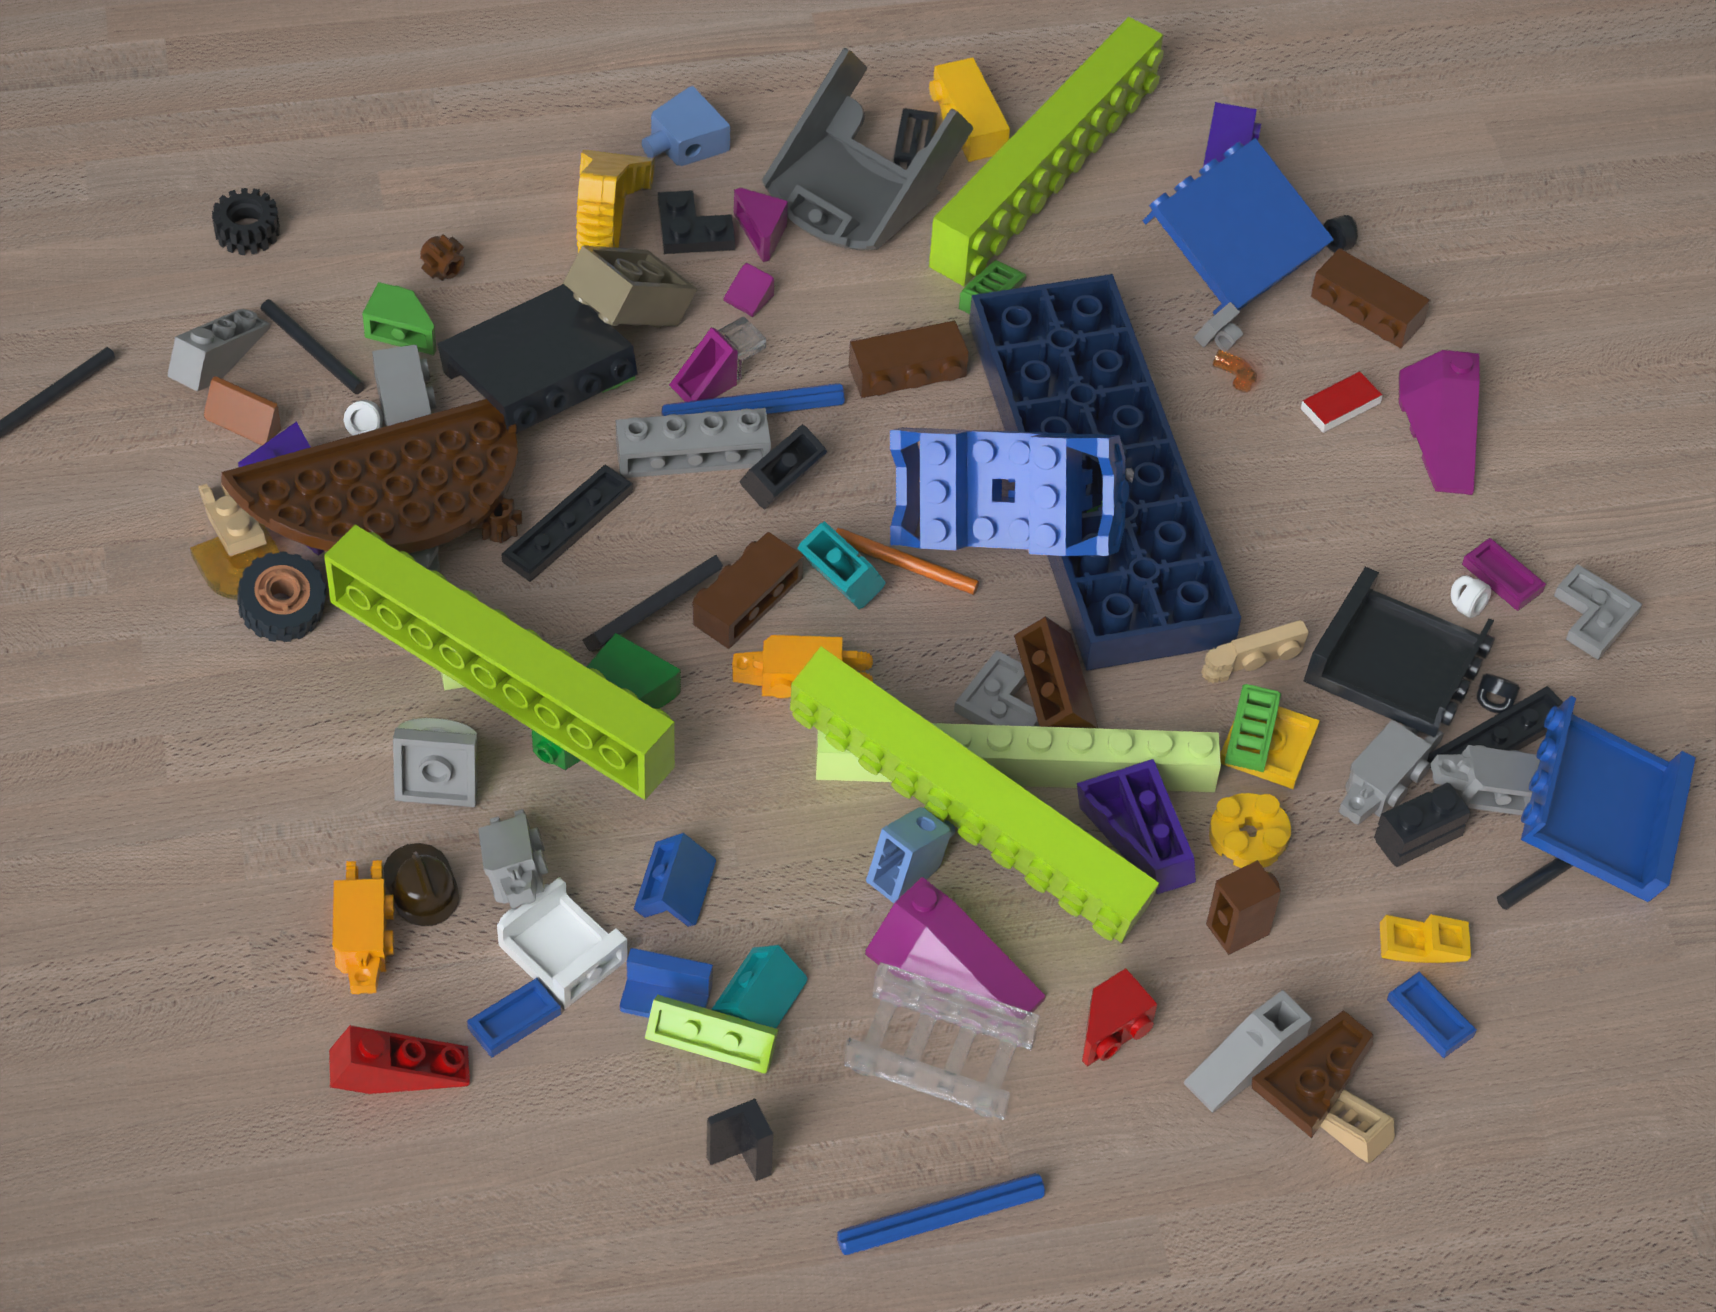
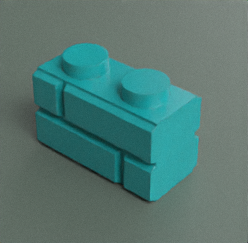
M825 521L820 523L797 548L810 565L858 610L864 608L886 584L875 567Z

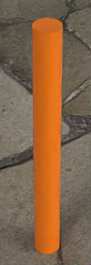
M839 527L836 529V532L859 552L972 595L977 591L979 581Z

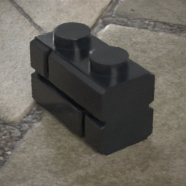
M802 424L789 437H786L751 467L739 482L758 505L765 510L817 465L826 455L827 450L813 433Z
M1445 783L1433 789L1432 793L1426 792L1382 813L1374 838L1391 863L1398 867L1463 836L1466 827L1465 823H1467L1471 812L1451 784Z

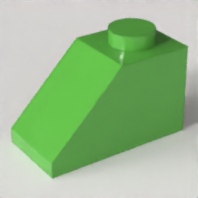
M378 282L362 313L365 338L399 347L417 344L418 352L435 355L437 351L435 326L415 293L400 286Z

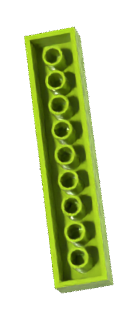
M1128 16L933 217L929 268L965 286L974 276L979 275L985 269L987 262L994 255L998 256L1001 254L1007 241L1014 234L1018 235L1023 230L1027 220L1034 213L1038 214L1043 209L1046 200L1053 192L1055 194L1058 193L1072 172L1077 173L1081 169L1087 156L1091 152L1096 153L1099 150L1104 138L1110 132L1115 133L1118 130L1123 118L1128 113L1132 114L1136 111L1141 99L1147 93L1151 94L1154 92L1160 80V76L1157 73L1164 55V51L1161 49L1164 34Z
M355 524L324 555L330 601L333 605L640 798L646 800L675 768V722L666 712L657 708L653 709L640 701L632 691L626 688H619L606 680L605 676L594 668L589 669L574 660L566 650L556 649L543 641L535 631L524 629L511 621L501 610H493L480 602L470 591L457 588L449 583L438 571L428 570L417 563L407 552H399L386 544L378 534L374 532L368 533Z
M820 646L792 682L790 710L793 711L792 716L796 721L809 729L814 726L826 735V741L835 749L841 752L848 750L858 757V763L866 771L873 775L880 773L892 781L891 786L900 795L908 799L913 796L925 805L924 808L939 820L944 822L946 819L956 826L958 834L970 844L977 846L980 843L992 852L991 857L998 864L1007 869L1012 867L1025 875V881L1032 888L1041 893L1045 891L1051 893L1059 899L1058 904L1066 912L1075 917L1079 915L1085 917L1093 923L1092 928L1103 938L1110 941L1114 938L1122 944L1150 905L1159 882L822 646Z

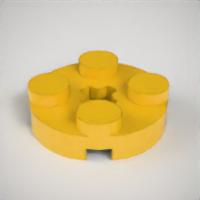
M1241 793L1222 798L1216 805L1209 826V840L1215 852L1221 857L1224 854L1227 858L1234 860L1233 865L1239 868H1243L1257 860L1263 868L1271 866L1286 851L1291 836L1289 818L1280 807L1279 800L1270 794ZM1249 825L1258 830L1255 837H1249L1247 831H1240V829Z

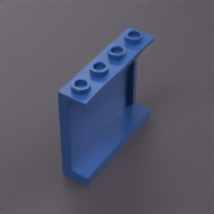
M1256 138L1245 146L1241 142L1233 145L1223 154L1226 159L1220 163L1216 158L1207 163L1199 170L1201 176L1194 180L1191 175L1185 178L1174 188L1176 193L1171 197L1167 193L1159 196L1149 205L1152 211L1142 220L1145 225L1155 218L1159 221L1222 304L1213 311L1214 315L1229 302L1238 310L1242 309L1316 256L1334 240Z
M1570 696L1559 707H1552L1544 722V727L1547 728L1546 737L1540 744L1536 755L1540 762L1538 770L1534 773L1529 784V790L1532 791V795L1521 816V822L1524 823L1521 840L1649 902L1670 884L1696 757L1681 751L1668 762L1573 715L1576 698Z

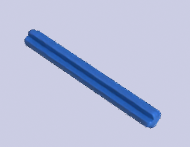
M836 383L664 404L661 413L662 416L671 414L683 415L709 411L721 412L765 408L766 414L842 405L844 404L845 394L842 384Z
M1038 1173L1022 1176L841 1229L837 1232V1242L844 1255L860 1252L1043 1198L1045 1194L1044 1182Z

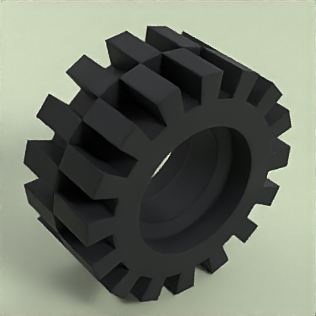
M241 188V194H236L234 189L229 191L230 198L222 195L219 198L220 203L215 202L213 206L214 211H212L215 237L222 248L227 246L228 252L233 253L235 249H238L239 255H245L246 250H251V255L258 254L257 248L260 247L265 251L269 249L268 242L274 245L277 241L276 236L280 234L278 209L274 199L270 200V195L266 192L260 196V190L253 189L252 193H248L247 188ZM245 218H252L257 220L256 222L248 225H239L235 223L236 221Z

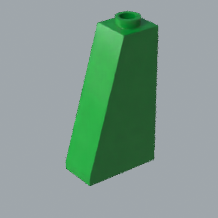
M617 633L613 635L586 666L589 669L594 668L605 676L606 680L619 688H626L632 691L640 701L653 709H660L681 693V669ZM531 729L533 752L543 762L555 764L566 771L581 761Z

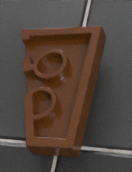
M1343 1010L1252 1078V1089L1309 1137L1313 1138L1373 1046V1033Z

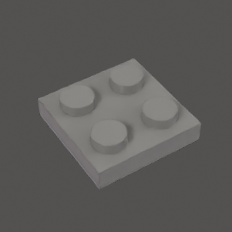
M395 728L393 736L395 801L476 807L478 798L476 734Z

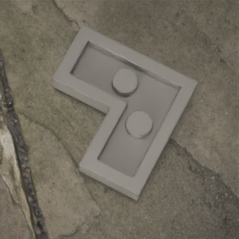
M1578 564L1557 586L1554 594L1556 598L1583 614L1569 630L1566 640L1598 660L1639 614L1642 607L1640 602Z
M998 650L994 652L955 702L954 712L977 725L1039 726L1034 707L1014 697L1026 681L1022 663Z

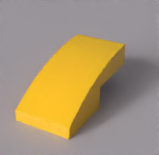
M1430 914L1425 922L1385 915L1379 923L1381 958L1417 963H1453L1468 961L1471 958L1469 922L1433 914Z

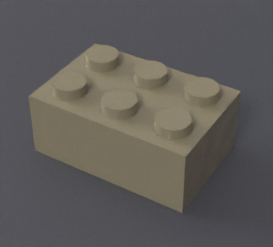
M582 245L563 282L564 285L574 292L573 297L577 301L592 306L599 312L598 317L612 326H618V324H629L634 327L651 325L656 328L678 326L697 291L696 287L648 250Z

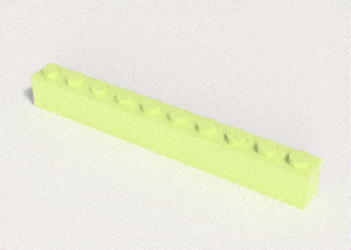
M932 723L1020 786L1077 788V783L1154 759L1166 791L1215 792L1221 767L1219 732ZM817 730L816 780L892 782L880 773L873 775L866 771L858 763V757L848 750L841 752L835 749L826 741V735Z

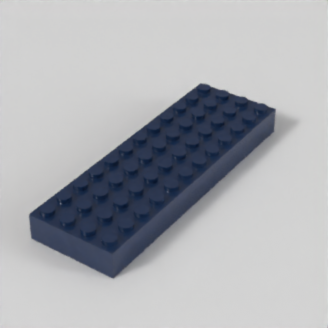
M1113 274L972 295L969 327L1004 430L1119 435L1126 458L1125 470L1131 468L1134 472L1132 482L1125 477L1129 484V496L1125 503V528L1119 552L1109 556L1047 555L1086 671L1216 649L1217 646L1236 640L1241 622L1240 612ZM1082 452V469H1092V483L1086 485V494H1092V508L1103 504L1101 502L1103 501V475L1098 457ZM1103 506L1098 507V510L1087 513L1088 510L1082 511V542L1098 535L1103 515Z

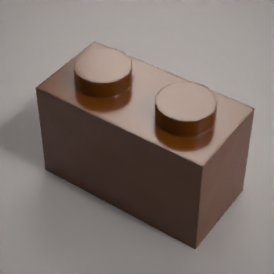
M1258 860L1216 880L1206 925L1228 955L1270 935L1281 890L1276 877L1271 872H1266Z

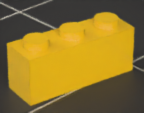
M974 58L935 65L933 81L929 82V91L934 102L938 101L941 107L942 119L944 120L949 110L953 108L973 126L971 134L961 148L967 161L971 162L993 157L1009 140L1010 127Z

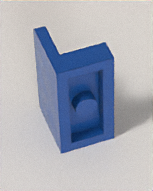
M685 833L655 842L634 910L644 918L668 911L686 926L696 925L716 864L715 857Z
M631 948L627 959V981L620 1001V1011L649 1018L653 1000L657 995L707 1008L712 989L713 964Z

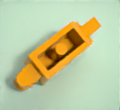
M771 635L763 641V651L733 654L732 680L733 682L762 686V696L788 698L791 697L792 682L820 646L857 672L860 671V674L872 682V675L862 671L872 668L873 658L867 652L842 650V637Z
M373 860L371 879H359V868L356 861H346V880H334L333 950H335V966L343 973H348L351 994L377 993L380 972H386V956L394 955L393 930H387V920H394V895H386L382 860Z

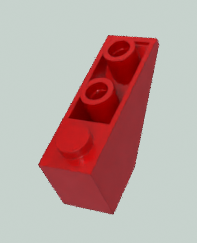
M349 1025L329 1049L330 1088L366 1094L467 1087L470 1084L468 1046Z

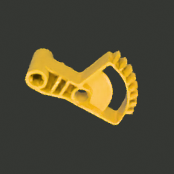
M585 149L581 152L576 214L578 253L582 245L619 248L626 195L633 194L642 188H652L655 158Z

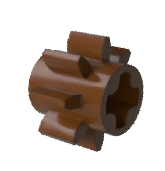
M442 234L441 237H431L421 248L420 258L425 262L421 269L432 279L438 277L443 281L445 278L452 279L462 271L465 264V257L460 253L464 246L453 236L448 238Z
M504 497L496 509L477 525L475 529H482V539L484 541L489 539L502 544L510 539L511 536H518L517 525L522 524V510L514 509V499L508 500Z

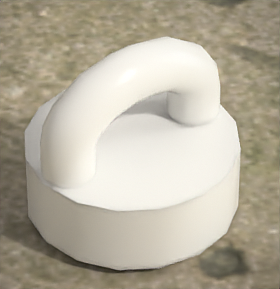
M369 400L356 401L344 413L345 428L351 435L379 429L383 425L384 414L377 404Z
M1468 575L1461 576L1452 585L1451 601L1463 615L1468 618L1476 617L1488 603L1491 587L1480 579H1474ZM1464 585H1467V587L1465 588V590L1463 591V593H1462V595H1461V597H1460V592H1461L1462 587H1463Z

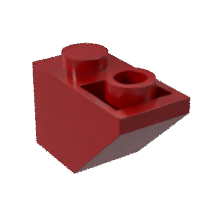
M1126 968L1093 988L1082 1061L1087 1067L1099 1059L1102 1061L1108 1060L1118 1052L1122 1044L1132 1038L1135 1040L1141 1039L1154 1026L1153 1022L1157 1003Z

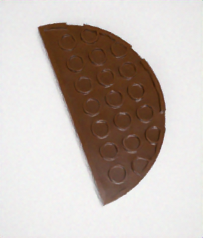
M487 399L227 470L221 474V483L234 501L256 521L290 540L311 548L329 551L356 524L368 533L374 532L378 534L386 544L399 552L405 551L409 554L439 546L464 535L485 520L501 503L515 473L518 454L516 424L509 426L507 430L504 416Z

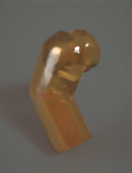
M1218 350L1213 366L1235 375L1233 387L1245 393L1249 392L1252 384L1257 381L1256 372L1245 359L1223 350Z

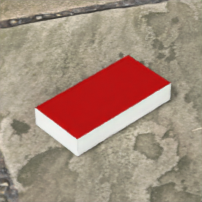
M1359 371L1302 400L1301 410L1324 433L1380 404L1383 395Z

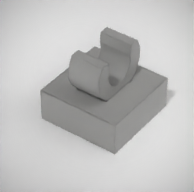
M1229 302L1194 336L1196 341L1204 348L1214 339L1217 346L1226 352L1243 335L1241 329L1231 323L1240 313L1239 310Z

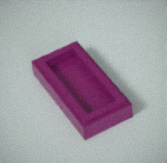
M1488 538L1465 555L1462 562L1465 568L1481 581L1488 584L1496 594L1517 611L1543 593L1546 583L1491 538Z

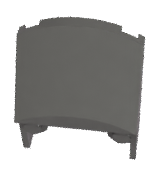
M843 48L769 167L762 182L772 197L788 201L787 217L810 235L842 248L878 250L941 193L937 187L971 134L973 126L958 111L951 108L928 146L921 149L915 155L907 170L858 143L854 138L864 123L865 111L863 106L850 96L865 74L867 66L852 51Z

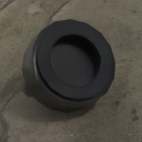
M1338 216L1328 219L1324 223V228L1334 239L1326 246L1331 252L1335 253L1339 248L1347 251L1354 247L1358 238V228L1352 216Z
M1486 673L1483 674L1476 696L1477 701L1487 711L1499 714L1514 705L1521 687L1513 681ZM1491 692L1505 697L1504 703L1496 704L1489 701L1486 697L1487 693Z

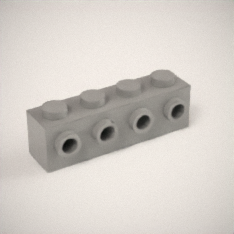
M765 408L721 412L709 411L683 415L671 414L645 418L633 417L615 420L619 472L624 478L746 469L753 467L771 451V440Z

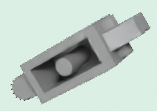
M1392 719L1351 764V772L1345 785L1347 795L1340 805L1339 813L1359 825L1373 813L1380 817L1390 806L1393 808L1399 806L1408 792L1407 787L1412 781L1419 783L1427 774L1431 766L1427 762L1429 753L1435 750L1442 740L1444 733L1439 730L1435 738L1427 735L1423 740L1416 735L1419 732L1418 730L1406 725L1402 726Z
M1468 745L1461 755H1437L1430 764L1434 783L1439 785L1451 784L1469 808L1522 815L1531 799L1532 791L1529 790V784L1534 773L1538 770L1540 760L1537 759V754L1523 753L1518 750L1508 751L1487 748L1483 745Z
M524 809L514 811V818L501 821L498 816L490 819V825L478 828L483 868L492 884L494 898L496 902L504 904L509 902L511 908L519 907L524 903L535 902L536 894L544 892L542 875L549 873L542 852L545 851L540 831L538 827L530 828Z

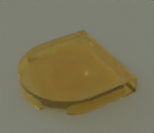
M260 522L258 523L264 532L267 543L265 545L230 557L219 537L190 547L191 556L207 585L218 595L237 600L239 581L243 577L245 568L249 567L257 557H264L265 554L270 552L272 554L279 553L278 547L267 528Z

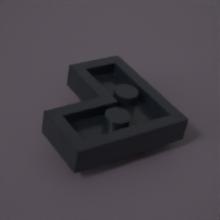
M693 190L658 192V209L664 254L735 250L732 214L696 216Z

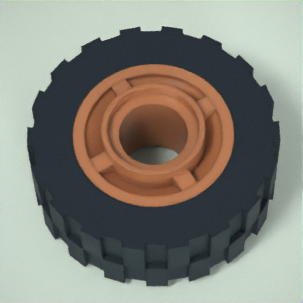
M284 551L275 554L270 552L265 554L264 557L254 559L252 564L243 571V577L240 578L238 586V612L240 618H243L245 621L244 625L248 629H252L255 635L260 638L265 637L269 639L268 641L276 642V640L291 642L292 639L296 638L299 640L305 637V634L309 631L312 632L316 628V623L320 622L326 598L325 582L322 581V574L319 569L316 570L314 564L309 560L306 561L301 558V555L295 553L292 555ZM282 593L288 595L290 598L287 600H278L274 598L273 595Z

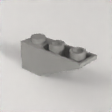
M238 309L176 336L167 376L197 392L209 387L214 376L223 378L267 332L270 328V323L258 318L257 314L253 311Z
M1284 990L1280 991L1253 1011L1184 1081V1084L1214 1113L1250 1086L1255 1075L1304 1040L1308 1035L1312 1018Z

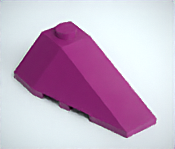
M1441 350L1399 371L1398 403L1402 412L1407 414L1410 422V432L1413 438H1417L1422 450V461L1434 490L1437 492L1473 495L1480 385L1479 353Z
M923 877L893 904L865 950L866 956L894 978L908 984L912 980L932 988L933 994L944 998L947 995L970 1003L971 1008L1015 1026H1019L1045 1001V994L951 898Z

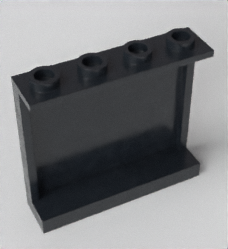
M564 284L437 343L444 374L450 379L462 375L504 416L507 430L509 426L516 424V434L638 375L633 345L611 325L602 321L590 306L577 301L573 297L574 292Z
M1365 566L1312 652L1304 682L1435 738L1442 724L1450 726L1459 705L1454 702L1462 703L1471 684L1467 679L1472 681L1476 679L1483 659L1479 657L1484 659L1488 657L1495 641V637L1489 635L1494 620L1488 619L1480 635L1374 591L1379 572Z

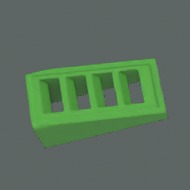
M994 260L961 291L959 309L970 314L972 295L1019 288L1026 280V274ZM992 279L1003 284L1004 286L992 281Z
M1249 684L1242 686L1225 764L1264 772L1281 699L1279 691ZM1243 716L1249 717V718L1258 719V720H1262V721H1267V723H1262V722H1258V721H1253V720L1245 719V718H1243ZM1240 731L1258 736H1263V739L1245 734H1240ZM1240 745L1258 749L1260 754L1236 749V747Z

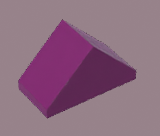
M741 187L734 189V216L763 262L769 261L787 227L788 201Z
M711 327L669 386L685 402L712 399L737 386L738 351L716 328Z

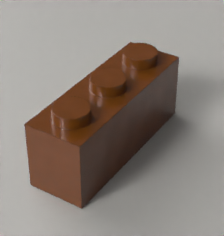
M1340 248L1316 272L1310 296L1322 305L1333 309L1352 322L1361 325L1399 348H1402L1424 324L1430 303L1429 298Z
M954 320L850 341L848 366L861 398L966 377L969 352Z
M767 532L757 542L752 541L744 550L743 555L733 565L728 564L722 569L714 583L708 588H702L696 594L692 602L693 625L727 649H730L803 579L804 555L770 532Z
M1046 616L1016 633L1014 637L1039 727L1099 728L1072 634Z

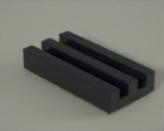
M903 108L893 163L900 166V163L904 162L907 163V168L917 154L923 120H929L924 148L928 146L935 133L936 112ZM909 118H916L910 151L905 153L903 148Z

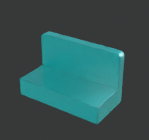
M780 945L753 947L711 1010L776 1029L805 986L808 978Z

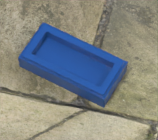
M1420 971L1389 992L1387 1001L1443 1058L1475 1036L1477 1029Z
M535 978L467 1020V1028L492 1058L561 1015V1006L539 979Z

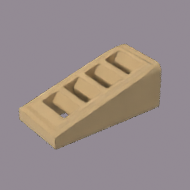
M1345 1089L1320 1125L1347 1149L1367 1163H1371L1395 1138L1393 1117ZM1344 1110L1348 1111L1342 1118L1338 1117ZM1358 1121L1361 1122V1124H1360L1359 1126H1357V1127H1354V1126H1353V1125H1355Z

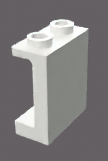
M560 877L549 885L544 884V892L536 894L535 902L524 903L519 908H512L507 911L497 925L499 947L533 979L538 978L557 1003L564 1009L568 1008L628 959L627 938L617 929L608 934L567 895L566 882Z

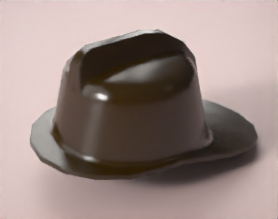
M422 843L406 844L396 849L387 858L383 867L384 879L390 895H394V907L402 918L411 924L424 927L437 925L447 920L454 913L459 901L458 886L449 862L442 851L432 845Z

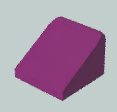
M745 263L726 292L724 302L754 317L774 296L775 280L771 275L749 263Z

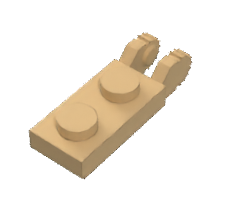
M207 483L198 486L207 517L229 557L267 544L259 523L234 501L222 484V490L226 496L219 498L217 501H215L213 492Z
M1298 620L1217 646L1216 649L1213 648L1206 654V662L1201 672L1203 674L1202 677L1208 683L1212 682L1214 684L1218 683V681H1227L1232 672L1241 669L1253 671L1263 666L1266 662L1275 659H1292L1302 652L1309 631L1304 621Z

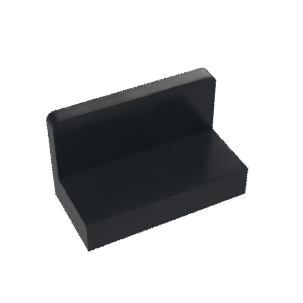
M756 1099L707 1118L706 1157L710 1165H714L742 1154L755 1181L772 1175L774 1134Z

